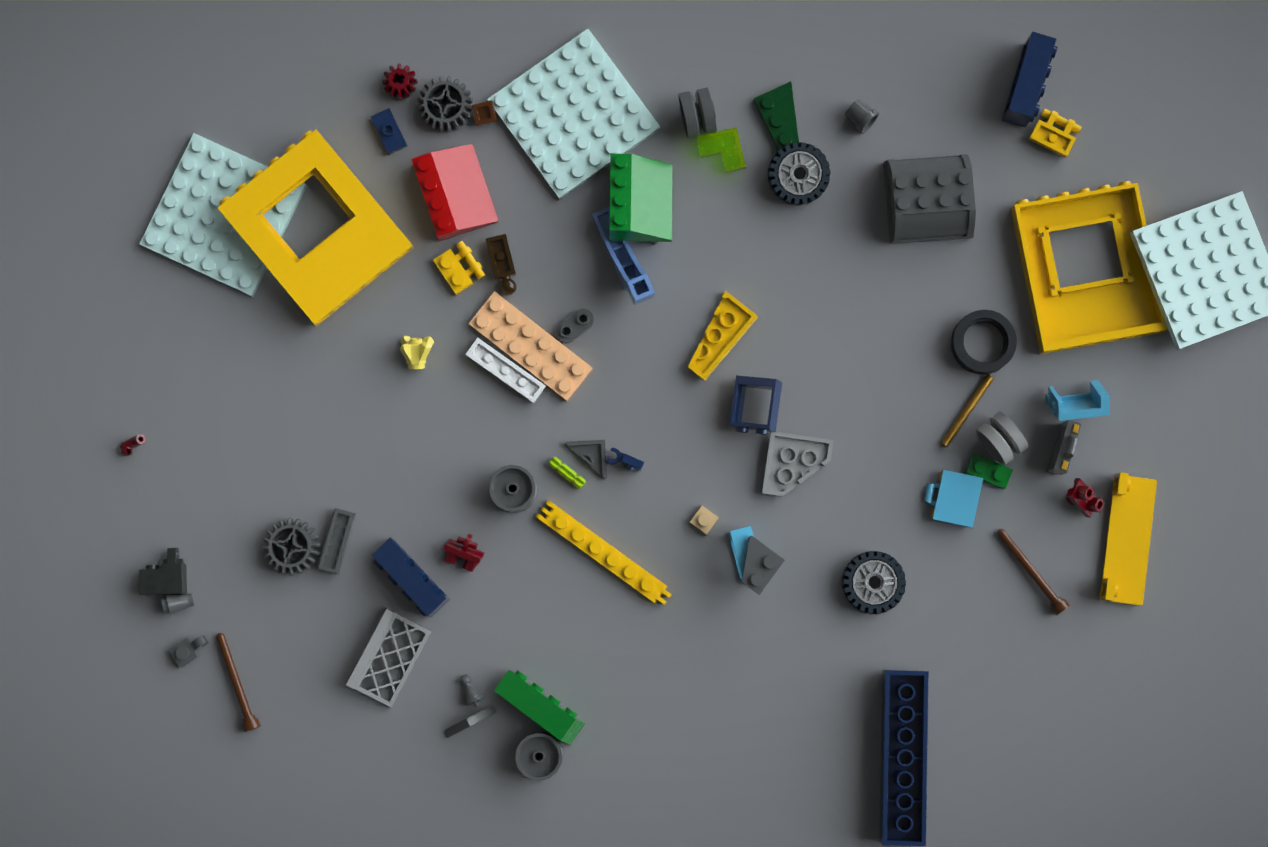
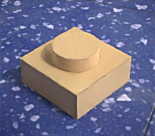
M701 506L690 523L707 535L719 517L704 506Z

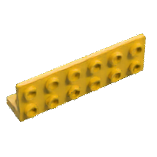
M1120 472L1114 474L1100 600L1141 606L1144 599L1157 480L1128 476V473Z

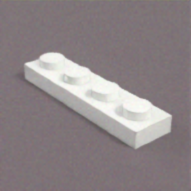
M479 338L475 340L465 354L532 403L536 402L546 388V385Z

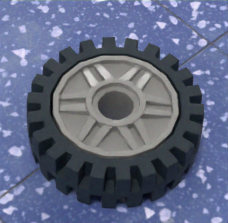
M803 142L791 143L778 150L771 159L768 168V182L774 194L782 201L794 205L807 204L819 198L826 190L830 181V165L826 156L814 145ZM796 168L804 171L802 179H797L794 176Z
M868 551L857 555L848 563L842 576V589L845 597L854 608L864 613H885L894 608L901 601L905 593L906 581L902 566L887 553ZM873 576L879 580V586L875 589L869 586V579Z

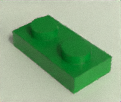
M974 453L965 473L981 477L987 483L1001 489H1006L1013 469Z

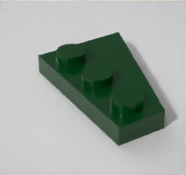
M791 81L755 97L754 103L777 150L791 143H799Z

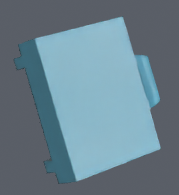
M943 470L939 478L941 483L927 484L924 501L935 507L931 518L934 521L973 529L983 478ZM935 488L939 489L937 502L933 501Z

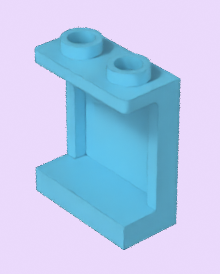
M1098 380L1090 381V393L1059 396L1053 386H1048V394H1045L1046 405L1050 407L1051 413L1056 416L1058 421L1110 415L1109 394Z

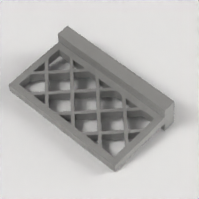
M385 608L347 679L346 686L392 707L431 631ZM395 618L404 622L405 631L393 633L391 626ZM407 624L414 628L408 629ZM389 629H390L391 635L386 636L387 633H388V631H389ZM415 630L424 632L425 635L422 641L413 644L409 632ZM407 633L410 645L398 648L395 637ZM393 638L396 649L384 653L381 644L384 640ZM419 645L418 648H417V650H416V652H415L414 646ZM380 648L381 654L376 655ZM412 648L413 658L410 661L402 662L399 651ZM397 652L400 664L388 667L385 655ZM383 657L386 668L373 672L372 661ZM409 664L408 667H407V669H406V671H405L404 665ZM401 666L403 670L402 678L392 682L389 670ZM370 667L371 673L366 674ZM387 671L390 683L378 686L375 674ZM373 676L376 687L367 690L360 686L363 678ZM399 683L398 686H397V688H396V690H395L393 684ZM391 685L393 695L390 701L381 697L379 689ZM377 690L378 695L372 693V691Z

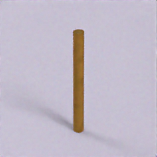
M986 375L941 441L943 446H949L994 380L991 375Z

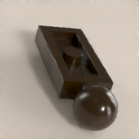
M502 234L486 238L495 279H502L500 290L505 295H512L515 293L517 285L510 276L516 275L507 236Z

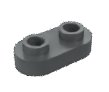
M587 309L577 310L558 325L556 329L558 339L563 343L573 342L592 327L594 323L593 314ZM586 316L587 321L582 323L579 321V318ZM565 328L570 329L569 335L563 334Z

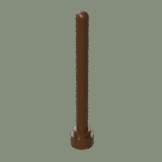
M999 529L997 535L1050 600L1051 610L1055 615L1070 606L1068 602L1060 596L1057 597L1006 531Z
M218 633L216 639L244 719H242L244 732L261 727L259 719L251 713L225 635Z

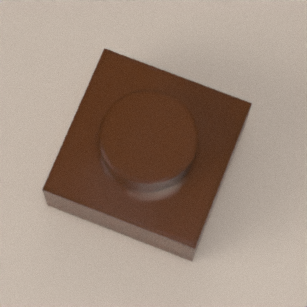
M493 100L471 105L477 126L498 121Z

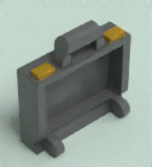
M1067 420L1060 424L1046 472L1055 475L1067 473L1079 440L1080 423Z

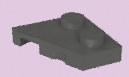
M752 535L748 541L742 583L760 595L785 560Z

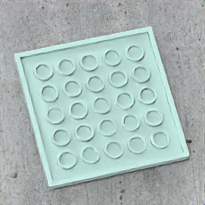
M586 29L487 99L488 101L493 100L495 112L559 200L610 165L611 153L625 154L660 129V125L589 29Z
M193 133L139 245L253 297L267 267L217 207L220 206L219 202L223 198L233 196L236 193L237 187L243 183L248 184L253 180L252 176L261 169L264 171L268 166ZM305 183L301 184L263 215L281 237L307 187Z
M1242 191L1130 232L1176 350L1268 316V254Z

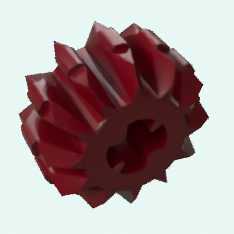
M399 63L397 64V69L390 66L391 73L385 71L384 76L386 78L382 80V84L386 85L384 88L385 92H390V97L392 98L398 95L399 100H402L403 94L406 97H410L409 90L415 92L416 88L413 85L418 83V80L414 78L415 72L410 71L408 65L403 69ZM400 79L403 83L399 84L396 80Z

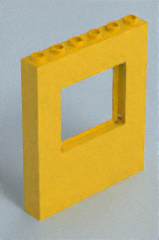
M316 129L313 132L311 130L306 132L301 137L302 141L297 145L295 143L290 145L282 157L279 158L277 156L269 162V167L264 171L262 169L257 171L252 176L253 180L248 184L243 183L237 187L236 193L233 196L223 198L219 202L220 206L217 208L317 327L411 251L413 245ZM314 175L350 219L299 259L263 215Z
M1130 181L1118 183L1116 187L1102 185L1097 187L1098 190L1090 191V188L1078 190L1076 194L1070 195L1069 192L1057 194V197L1049 198L1046 195L1036 198L1037 201L1031 202L1028 199L1016 201V204L1011 208L1040 354L1158 334L1168 330L1130 235V232L1147 226L1138 183L1131 184ZM1112 221L1123 277L1060 288L1049 232Z

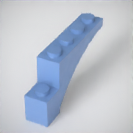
M609 207L591 214L624 291H628L633 304L637 305L653 298L655 292L649 278L639 264L628 242L609 241Z

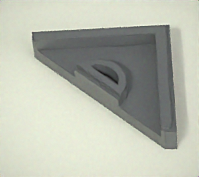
M605 440L566 442L567 447L603 479H607Z
M490 706L445 729L446 731L444 732L447 738L497 713L494 706Z

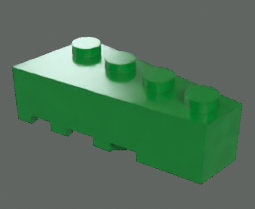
M508 670L494 691L557 739L571 745L585 723L576 717L577 714L570 708L564 709L560 706L561 702L554 696L550 695L548 697L542 693L544 689L534 682L531 685L527 682L526 679L528 677L519 670L516 672Z

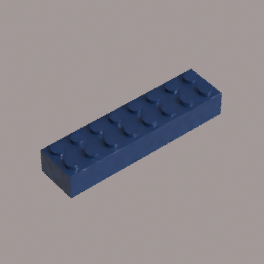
M882 670L879 840L882 845L926 846L929 671Z

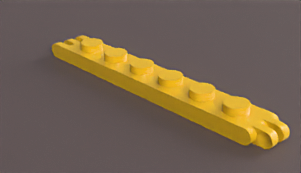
M549 500L546 501V505L552 509L548 511L542 507L541 511L547 516L544 518L541 514H537L536 518L652 602L656 603L658 600L662 604H666L667 601L660 596L663 593L670 598L672 594L665 590L667 586L555 504Z

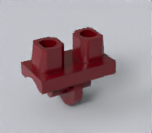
M1075 478L1073 488L1067 491L1066 500L1070 505L1076 506L1085 517L1091 518L1093 512H1101L1104 501L1094 495V490L1091 486L1086 485L1080 478Z
M468 534L466 539L459 536L457 541L449 539L443 549L446 551L445 562L455 564L459 556L465 559L463 568L471 572L481 562L485 552L477 550L478 544L471 541L473 537L471 534Z

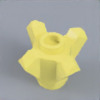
M403 336L400 340L402 345L400 351L406 359L408 368H425L426 358L434 343L432 337H424L422 341V338Z

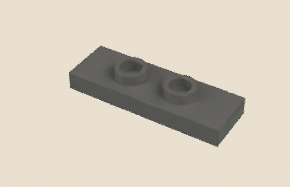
M334 508L317 569L339 575L356 513Z

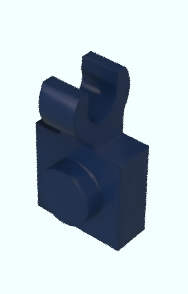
M611 448V451L616 453L617 457L614 460L607 458L606 461L609 464L622 462L625 464L624 468L629 471L636 472V470H642L644 461L621 453L616 448Z

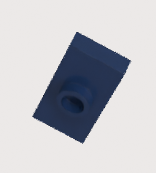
M390 108L371 116L389 155L407 147Z

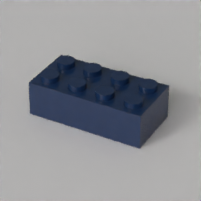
M1032 31L1024 43L1002 121L1026 127L1029 122H1033L1034 117H1037L1040 105L1037 103L1040 97L1042 98L1046 85L1043 84L1050 75L1052 66L1049 64L1052 58L1054 59L1058 46H1055L1056 38Z

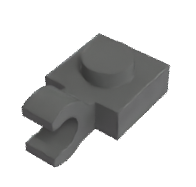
M205 635L196 638L192 642L189 638H186L169 649L179 668L199 657L196 650L209 642Z

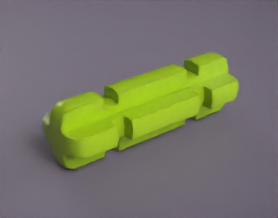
M553 457L549 462V466L557 470V473L570 483L573 482L576 488L581 489L586 480L581 476H577L575 471L565 463L562 464V461L557 457Z

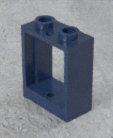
M736 375L729 425L736 428V432L748 433V430H756V434L761 435L776 432L782 382L771 378ZM746 388L772 390L767 425L742 422Z

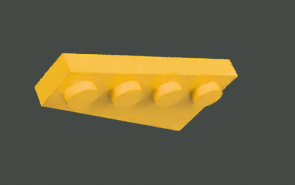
M725 291L688 368L703 381H706L757 320L758 316Z

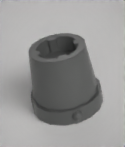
M857 99L848 108L845 116L863 134L875 123L880 113Z

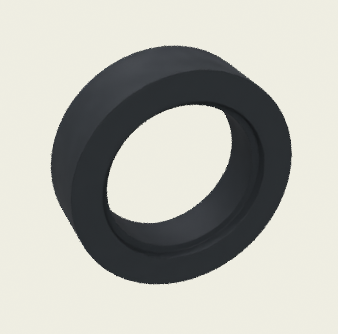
M977 310L966 315L956 325L951 336V350L958 364L971 373L981 375L994 373L1004 367L1012 359L1017 346L1016 332L1010 321L1002 314L992 310ZM975 323H989L1000 331L1003 337V350L997 359L990 362H980L973 359L967 353L964 347V335L967 329Z

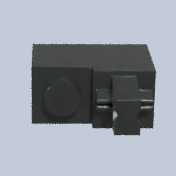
M167 548V559H163L160 569L159 565H146V569L139 570L140 595L187 594L186 564H184L183 558L179 559V548Z

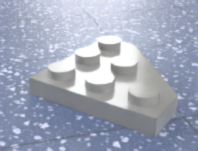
M770 432L762 494L783 497L831 461L834 440Z

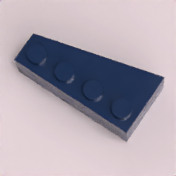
M390 537L372 554L375 558L373 563L380 570L385 569L388 572V579L395 586L398 584L403 589V595L409 601L413 600L417 604L416 608L424 617H432L450 600L393 538Z

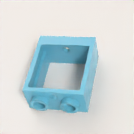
M751 526L728 533L741 582L750 536H753Z

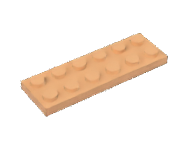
M495 291L469 322L472 328L566 401L570 399L593 370L590 365Z

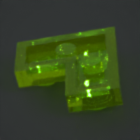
M737 127L696 136L701 158L721 154L725 173L746 169Z

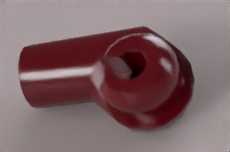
M138 434L122 442L120 445L121 454L124 456L131 455L133 453L132 448L144 444L146 437L143 434Z

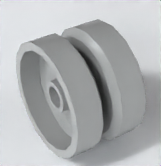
M999 411L990 418L991 425L984 423L975 432L988 453L999 464L1006 466L1014 459L1013 453L1021 454L1028 448V443L1010 418Z

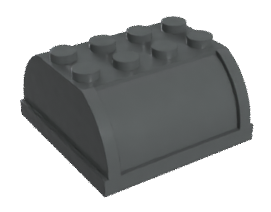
M967 154L902 160L889 159L883 162L890 244L969 239L974 237L976 207L972 165Z

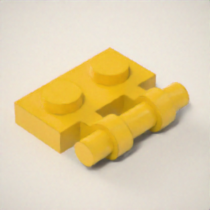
M1044 108L1041 116L1048 120L1047 122L1038 120L1029 140L1066 158L1076 140L1075 137L1070 135V132L1079 134L1082 127L1075 124L1074 120H1067L1059 116L1058 112L1054 110L1051 112ZM1056 123L1064 127V130L1062 131L1054 127L1053 124Z
M463 241L456 244L460 251L458 254L454 255L452 250L449 249L433 259L456 295L473 285L470 279L472 275L475 274L478 280L485 276L482 271V265L480 262H476L471 254L472 250L469 246L466 247ZM463 259L470 266L467 270H464L460 264V261Z

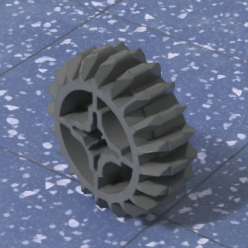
M440 76V82L436 83L435 79H432V86L425 84L424 86L427 91L420 90V95L423 97L417 99L418 103L421 104L417 107L418 111L422 112L420 114L421 119H425L426 125L431 124L433 130L438 126L440 132L444 131V127H447L448 132H451V126H455V129L458 130V123L460 122L465 125L464 117H471L467 111H473L472 106L469 105L473 102V98L468 97L471 94L470 90H465L466 85L464 83L459 85V79H455L452 83L450 76L447 77L446 81ZM443 90L439 97H433L434 94ZM450 92H456L462 98V103H457V100L451 99ZM447 99L449 104H447L443 110L442 104H444ZM429 106L440 110V118L430 113ZM451 112H458L455 116L448 118Z
M288 518L287 525L284 520H280V528L278 525L273 524L272 527L275 531L267 530L266 533L271 536L270 539L263 538L264 542L269 543L268 546L262 547V550H269V553H266L264 558L271 557L272 559L268 562V565L271 566L276 563L274 570L279 571L282 567L281 572L284 575L288 569L290 575H295V568L301 574L303 573L302 566L306 569L311 568L307 563L308 561L316 562L312 555H319L318 551H314V547H320V543H314L313 541L317 540L319 536H311L315 529L311 527L306 530L309 523L304 522L301 525V519H296L293 524V519ZM293 529L286 540H277L284 531ZM299 531L305 536L308 547L300 545ZM291 541H293V545L301 549H295L290 552V549L287 546H283L282 543L291 544ZM275 546L283 549L284 562L278 558ZM296 553H305V556L299 562L290 564Z

